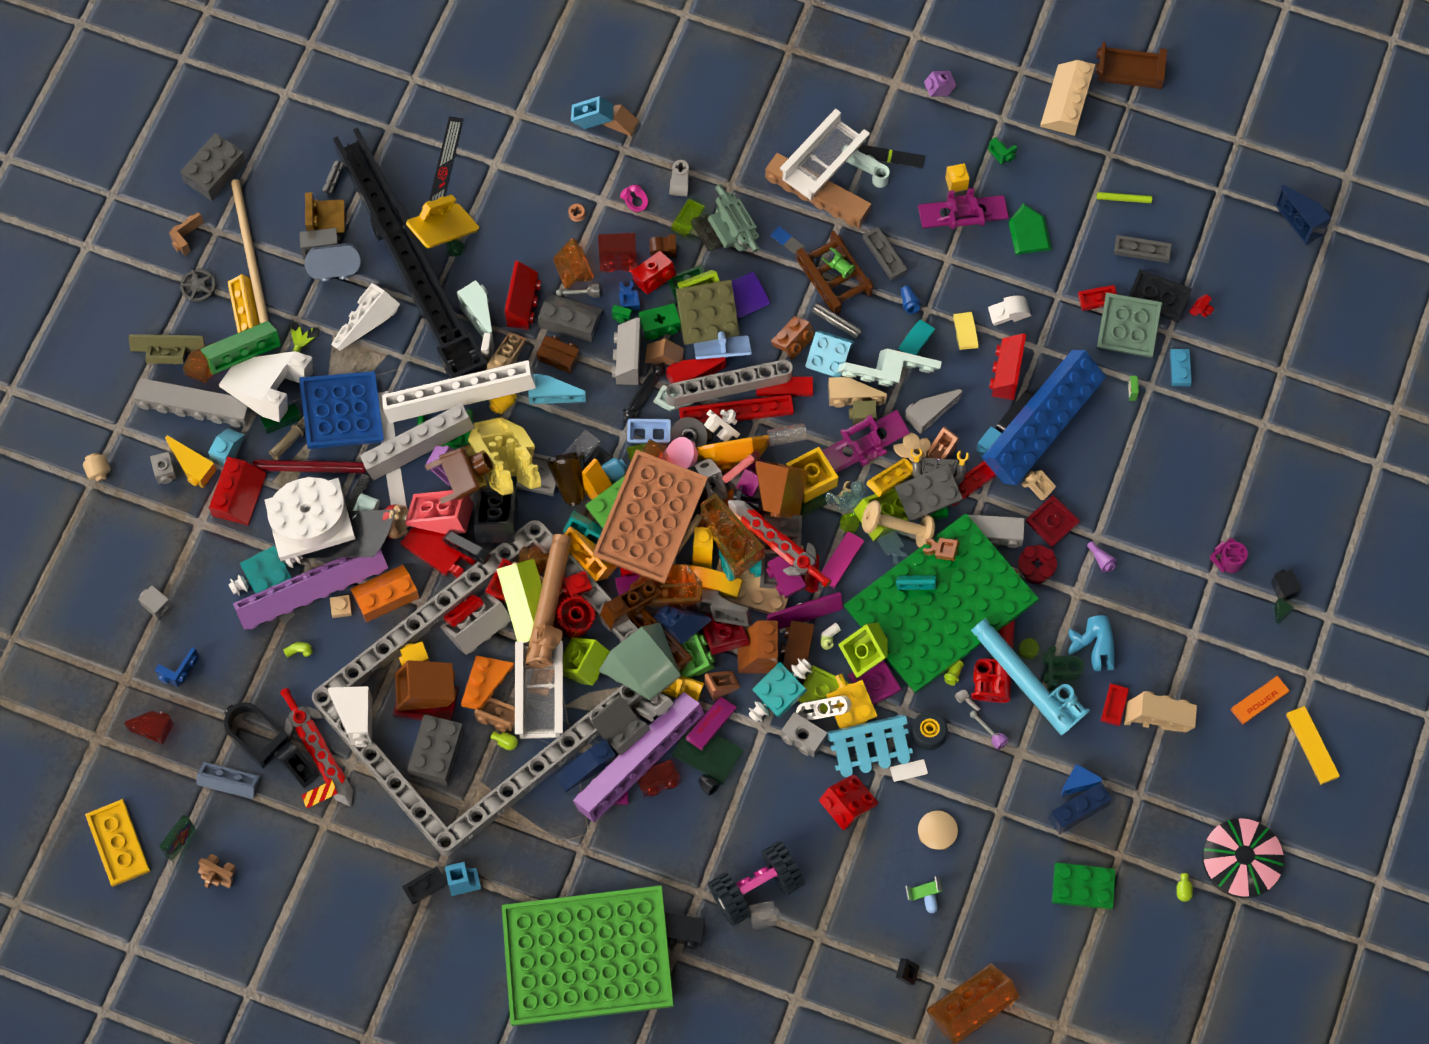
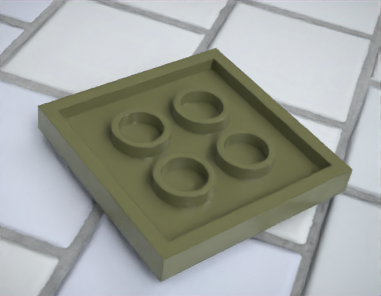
M730 279L676 289L685 345L718 339V333L721 331L725 333L726 338L739 335L732 281Z

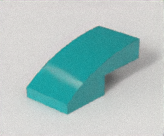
M920 319L898 349L904 353L918 355L936 329Z

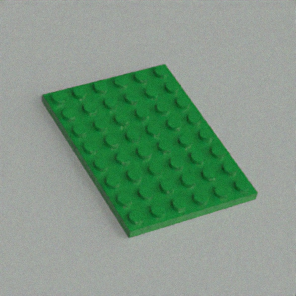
M966 513L933 537L936 543L939 542V538L959 541L960 545L955 561L937 559L935 553L933 555H926L923 548L929 549L932 545L924 544L844 604V608L861 628L866 624L879 623L888 639L886 659L915 694L982 644L977 639L978 637L971 632V629L984 618L998 632L1039 601L1038 597ZM935 575L936 589L898 590L896 579L897 576Z

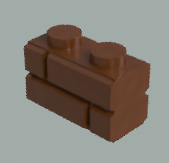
M547 335L544 337L536 353L538 361L569 374H572L581 356L577 345L573 343L566 344L561 342V339L556 336L549 337Z

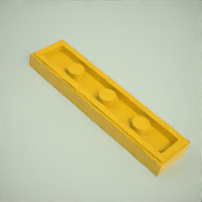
M1303 706L1288 712L1286 716L1320 785L1339 778L1340 775L1306 707Z

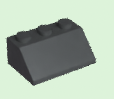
M550 294L544 301L538 316L539 328L592 343L604 309Z

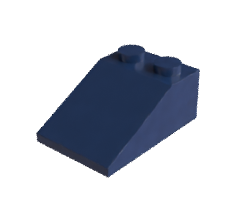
M1285 185L1280 186L1274 205L1305 245L1323 236L1331 219L1328 210L1323 208L1320 203Z

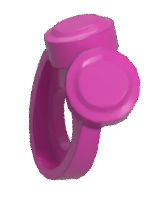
M640 185L626 187L620 194V198L625 200L630 210L642 212L646 209L648 198ZM631 192H634L636 197L642 199L641 206L636 207L633 205Z

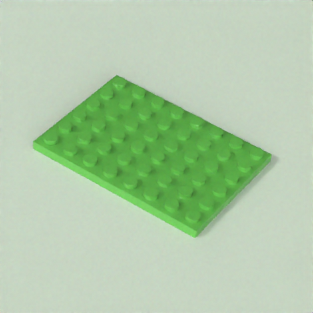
M662 885L502 905L511 1026L674 1007Z

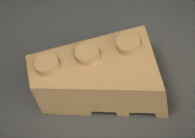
M1144 691L1126 702L1124 725H1131L1132 722L1143 723V727L1149 728V724L1161 726L1162 730L1188 732L1195 728L1197 705L1190 704L1187 700H1174L1170 696H1157L1153 692Z

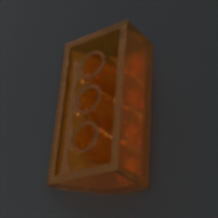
M990 963L930 1006L926 1011L945 1037L953 1044H957L988 1020L995 1017L1003 1009L1012 1005L1020 996L1012 980Z

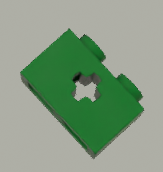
M674 303L638 313L645 340H654L662 335H673L681 331V322Z

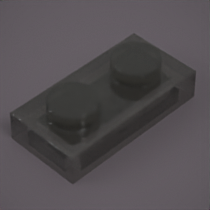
M708 214L693 218L691 224L708 251L724 247L708 221Z

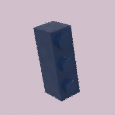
M1101 782L1051 811L1049 820L1060 835L1108 807L1112 798Z

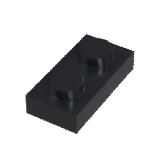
M436 866L405 884L402 888L411 904L414 905L448 884Z

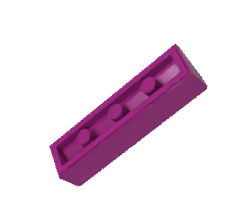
M839 592L768 614L765 620L778 621V630L786 628V626L790 627L791 620L805 622L842 610V596Z

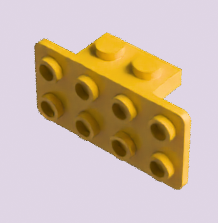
M453 195L442 196L437 200L426 202L419 216L407 220L406 225L425 247L432 248L479 230V226L461 205L455 204L457 199Z

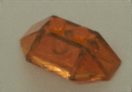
M687 564L673 565L665 584L652 580L662 594L647 606H686L702 601V581ZM641 575L630 585V589L649 580V578Z

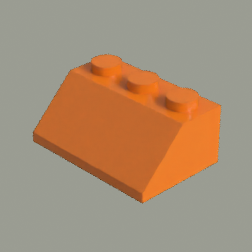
M404 565L350 589L366 623L419 599L418 591Z

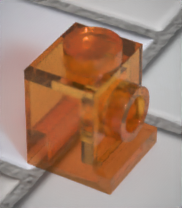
M524 546L519 552L517 563L534 559L538 573L546 570L549 552L544 554L538 547L532 546L528 548Z

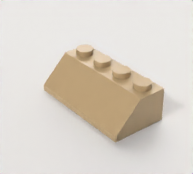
M1075 60L1058 65L1040 127L1076 135L1095 64Z

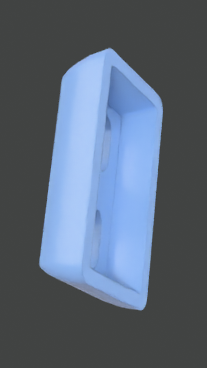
M628 419L627 441L630 444H668L670 442L671 421L669 419ZM644 429L645 438L635 439L634 430ZM663 429L664 439H653V430Z

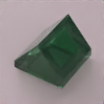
M1278 598L1274 605L1276 623L1283 621L1294 608L1281 598Z

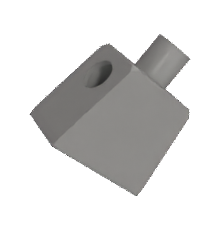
M712 459L698 461L694 465L698 473L708 477L705 487L709 503L712 505V498L718 497L719 501L727 499V490L722 480V472ZM710 483L715 484V487L713 489H711L712 486Z

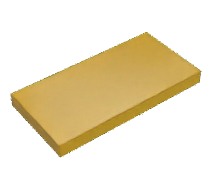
M123 799L85 814L112 887L150 872Z

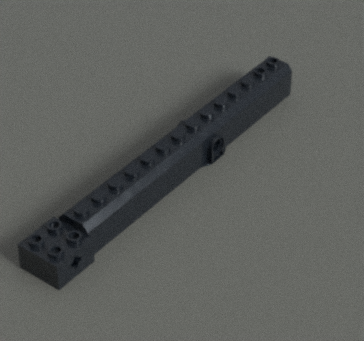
M353 129L357 141L351 145L348 143L346 147H343L338 136L334 137L335 150L371 217L370 221L373 232L378 241L383 240L438 346L436 347L438 358L449 379L487 370V363L471 332L465 333L415 235L406 225L407 220L411 219L406 208L396 201L359 129Z

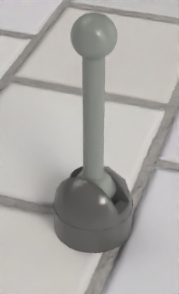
M592 283L587 289L562 291L559 289L556 291V295L561 297L565 294L588 293L593 298H600V283Z

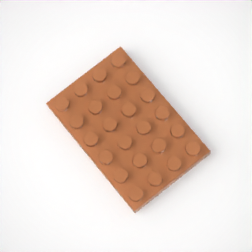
M636 450L592 556L665 584L708 477Z

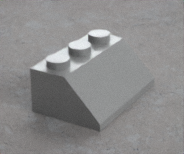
M634 318L618 325V332H614V343H617V349H613V360H616V366L612 367V377H616V384L639 385L640 318Z
M487 593L479 597L484 604L457 626L453 627L448 623L440 626L456 647L466 655L474 652L477 646L491 639L493 634L498 630L504 629L511 621L510 615L503 604Z

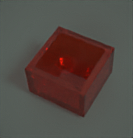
M635 233L598 234L600 271L613 272L623 270L629 272L637 267Z

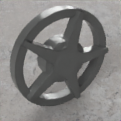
M201 269L188 272L180 283L183 296L192 302L207 300L213 295L216 287L213 276ZM200 273L207 276L201 279L197 278L196 274ZM193 275V280L190 283H185L186 279ZM209 279L212 280L211 290H208L205 285ZM184 287L191 288L193 291L191 297L185 293ZM203 291L208 293L203 297L195 298L196 294Z

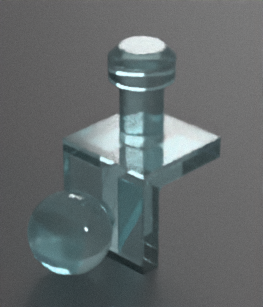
M855 481L850 487L852 493L844 492L842 497H839L829 492L826 494L825 501L828 504H839L838 511L846 512L865 498L860 496L864 492L865 486L861 481Z

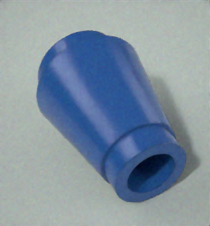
M910 286L902 287L900 292L903 309L908 314L918 312L921 309L920 300Z

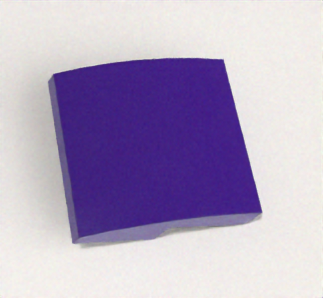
M754 272L732 281L737 319L771 304Z

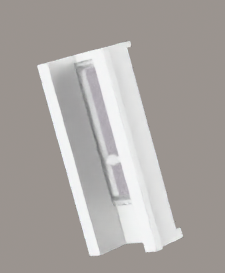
M835 109L780 167V170L783 171L782 180L809 200H812L814 195L851 155L866 142V138L870 133L865 129L860 134L841 122V112Z
M523 641L515 642V735L519 734L521 739L558 738L560 734H563V641H560L555 650H553L551 657L553 666L544 669L526 666L525 659L528 646H524Z

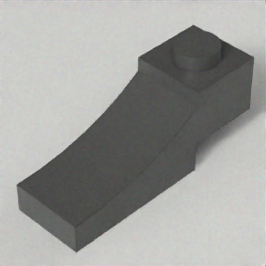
M703 588L699 591L696 597L699 612L712 615L713 621L746 627L750 626L752 620L749 607L737 605L720 596L719 591Z

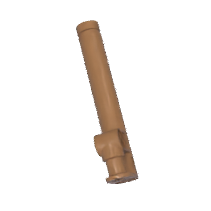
M554 534L525 659V665L530 668L544 669L553 666V661L551 660L552 653L562 638V630L554 628L553 624L569 556V547H571L572 538L566 535Z

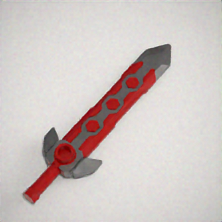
M728 500L731 516L749 531L753 532L791 565L783 569L784 573L788 576L798 577L810 573L824 587H828L831 584L832 580L814 567L816 552L812 544L808 542L806 552H804L803 549L772 526L745 501Z
M289 688L281 690V696L284 697L292 711L288 715L289 718H286L284 731L290 737L295 727L305 748L320 770L326 783L331 780L333 781L338 793L334 795L335 800L351 806L353 789L341 768L337 765L317 726L311 719H322L319 710L308 706L307 708L298 707Z

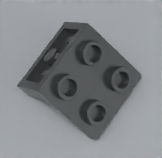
M617 696L591 720L593 726L602 738L606 739L611 749L620 755L650 730L645 722L636 717L621 696Z

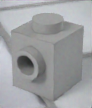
M169 452L150 456L158 484H168L172 480L177 479Z

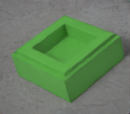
M1130 376L1128 382L1129 401H1136L1139 394L1137 376Z

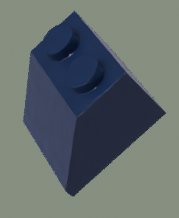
M667 605L653 616L680 644L686 642L712 621L710 617L692 607Z

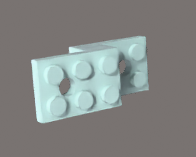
M884 349L879 353L876 369L845 362L839 364L838 372H841L843 377L853 378L858 376L861 377V381L870 383L871 381H879L878 385L889 387V385L893 386V384L899 383L902 367L907 369L918 367L920 372L930 373L940 369L942 361Z

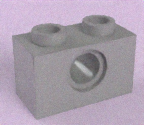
M794 712L781 730V737L786 744L798 747L802 754L814 757L827 739V732ZM805 733L808 735V738L800 739L798 735Z

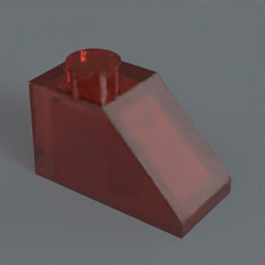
M150 711L126 720L124 725L128 731L163 745L173 726V722L170 719V715L165 712L159 711L157 713Z

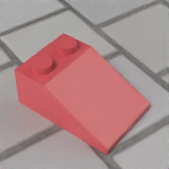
M453 490L413 494L405 524L406 526L446 534L448 531L455 534L466 533L474 503L470 496H467L460 500L455 498L441 504L439 499L454 493Z

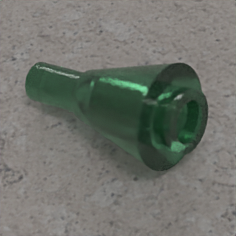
M458 239L445 243L448 254L451 257H457L464 251L465 245Z

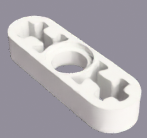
M847 696L810 701L800 704L797 707L796 713L806 720L840 715L850 711L851 701ZM840 702L845 705V707L834 708V704ZM821 703H825L828 707L826 714L820 711ZM814 708V712L808 714L803 712L805 709Z

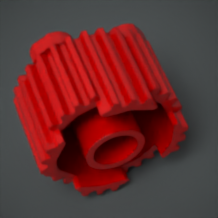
M571 595L570 598L567 597L557 606L554 623H556L555 627L562 630V635L571 636V638L582 636L593 625L594 617L596 616L595 610L590 606L591 603H588V600L585 601V598H582V595L579 597L578 595H575V597ZM572 613L574 614L575 617H578V618H577V619L572 618V616H571Z

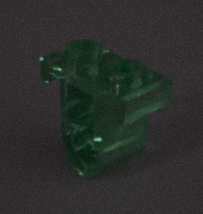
M1048 647L1047 652L1043 653V665H1047V672H1044V683H1047V690H1054L1057 687V681L1078 680L1084 669L1082 659L1076 656H1055L1056 647ZM1069 666L1077 667L1078 671H1071Z

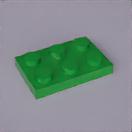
M1055 862L1052 904L1112 910L1115 869Z

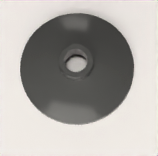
M685 417L673 425L670 439L672 442L679 437H685L692 440L696 444L695 447H702L707 443L708 433L701 421L696 418ZM692 432L693 438H689L687 433Z

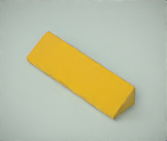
M241 274L228 281L238 333L260 324L251 279Z

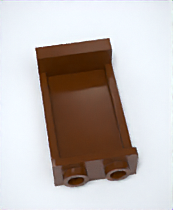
M1102 42V46L1097 49L1096 58L1099 59V63H1096L1095 74H1098L1097 81L1162 89L1167 49L1160 48L1159 54L1108 48L1106 47V42Z

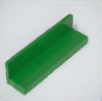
M266 321L201 349V353L207 358L210 372L216 374L277 348L281 344L277 330L269 321Z

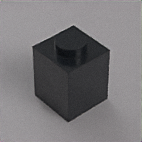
M1281 570L1274 574L1275 576L1271 584L1280 603L1299 596L1302 589L1292 570Z

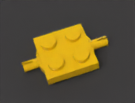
M843 673L835 676L839 688L834 692L826 694V698L847 696L851 701L849 712L834 716L839 729L863 724L868 720L876 718L877 714L863 680L853 684H846ZM840 702L834 704V708L845 707V705Z

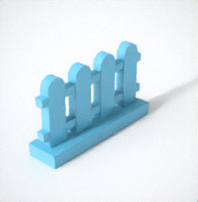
M902 714L827 732L828 740L834 742V745L830 747L831 751H836L838 765H835L836 771L840 770L841 775L847 778L853 773L852 767L859 766L863 773H868L872 769L871 763L878 761L880 767L886 769L891 765L890 758L897 757L900 763L907 764L910 761L909 754L913 753L912 748H908L905 734L909 733L908 728L904 729L903 725L908 724L906 716ZM891 728L892 732L884 733V729ZM872 732V736L865 738L866 733ZM853 737V741L846 742L845 738ZM893 737L896 751L889 753L886 738ZM874 741L877 756L870 757L867 743ZM855 746L857 760L851 762L847 747Z

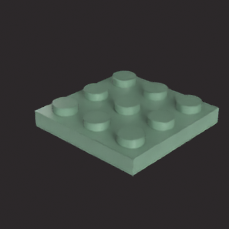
M1106 293L1097 348L1152 358L1162 302Z

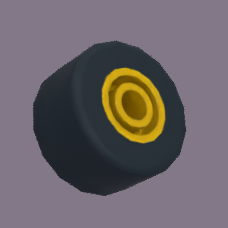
M923 712L918 715L913 721L911 736L915 745L924 750H935L943 744L947 734V724L943 717L934 712Z

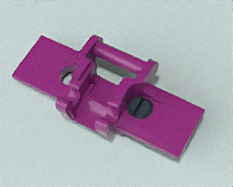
M974 188L968 189L965 196L954 197V190L948 191L947 202L918 205L922 229L941 226L955 229L959 226L977 224L984 226L986 221L1009 218L1004 195L976 198L974 197Z
M898 410L877 421H874L872 416L868 415L865 420L846 430H840L843 439L822 450L835 473H838L856 462H859L861 466H865L871 460L887 454L886 449H883L885 446L910 432ZM869 426L871 430L869 434L853 442L851 441L849 436ZM844 447L852 449L853 454L851 457L844 456Z

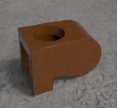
M676 235L650 238V255L653 256L661 251L666 257L676 258Z

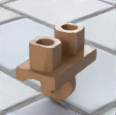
M210 854L206 859L201 858L198 862L200 865L198 873L201 874V879L205 880L204 886L209 889L212 885L219 887L221 884L230 889L233 884L236 866L226 863L221 868L218 866L220 859Z

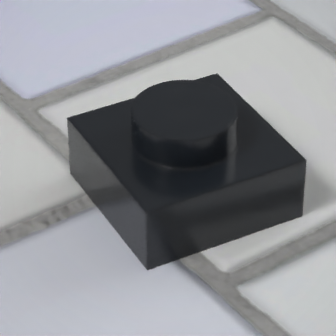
M901 958L896 978L908 985H915L920 966L908 959Z

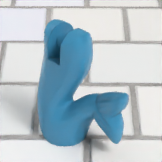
M1098 615L1088 618L1086 631L1083 635L1073 629H1069V637L1073 642L1068 650L1069 655L1087 646L1097 637L1091 654V663L1094 671H1101L1100 656H1105L1107 670H1114L1115 647L1108 616Z

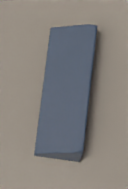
M203 762L197 773L198 786L249 799L254 798L260 781V776L207 762Z

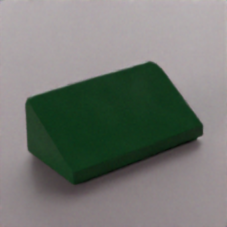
M294 403L288 406V410L280 422L265 417H260L266 433L269 434L300 421L302 417Z

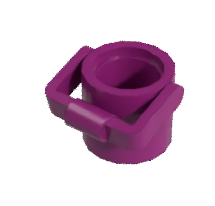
M1230 538L1226 542L1222 541L1214 548L1215 551L1210 555V559L1222 573L1225 571L1237 573L1243 568L1248 552L1243 544ZM1221 553L1220 559L1218 561L1215 556Z

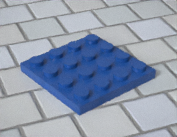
M375 371L299 378L307 449L384 442Z

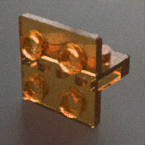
M571 238L553 257L565 289H569L575 281H591L594 278L582 246H578L576 239Z

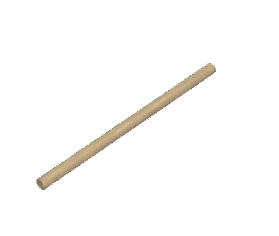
M235 179L231 181L259 322L261 324L269 321L241 183L240 180Z

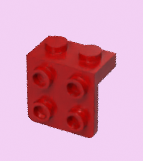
M851 775L830 786L818 800L843 831L848 829L858 816L878 805V801L856 775Z

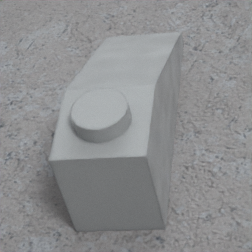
M958 389L910 404L906 409L905 420L922 434L961 400L962 391Z

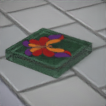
M182 815L159 845L165 857L171 862L196 830L187 816Z

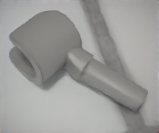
M961 690L955 694V698L959 703L966 701L977 712L981 709L969 698L966 690Z

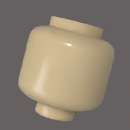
M97 452L85 457L83 468L87 478L90 480L96 479L97 482L107 479V474L110 473L111 467L106 456L100 455Z

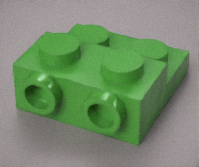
M697 632L686 642L680 644L693 657L692 661L680 673L681 676L688 678L695 675L700 676L715 668L713 662L716 660L714 655L710 651L708 652L706 648L708 643L704 634L701 635Z

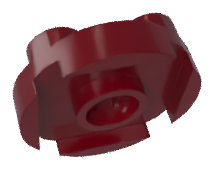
M1041 545L1026 547L1018 560L1020 574L1028 582L1035 584L1044 583L1052 578L1057 568V560L1053 550ZM1038 560L1042 565L1039 568H1035L1032 562Z

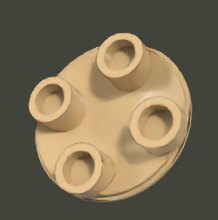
M929 812L919 822V839L929 848L945 850L957 838V823L946 812Z

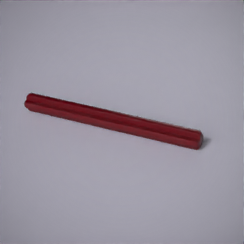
M255 459L252 464L262 471L366 472L363 462Z

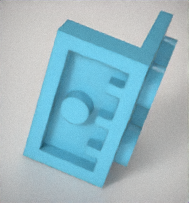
M821 330L816 331L805 367L833 377H841L842 373L838 372L839 364L846 362L854 341Z

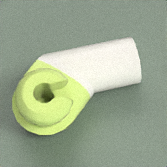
M834 623L821 633L820 644L825 650L833 647V636L841 631L837 623Z

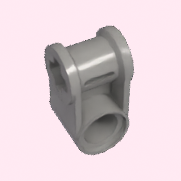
M677 160L673 164L669 195L688 196L689 165L684 160Z

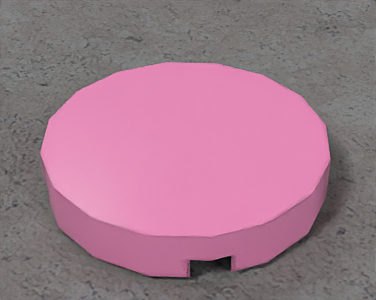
M679 437L669 444L664 460L688 469L697 462L698 450L695 447L696 444L688 438Z

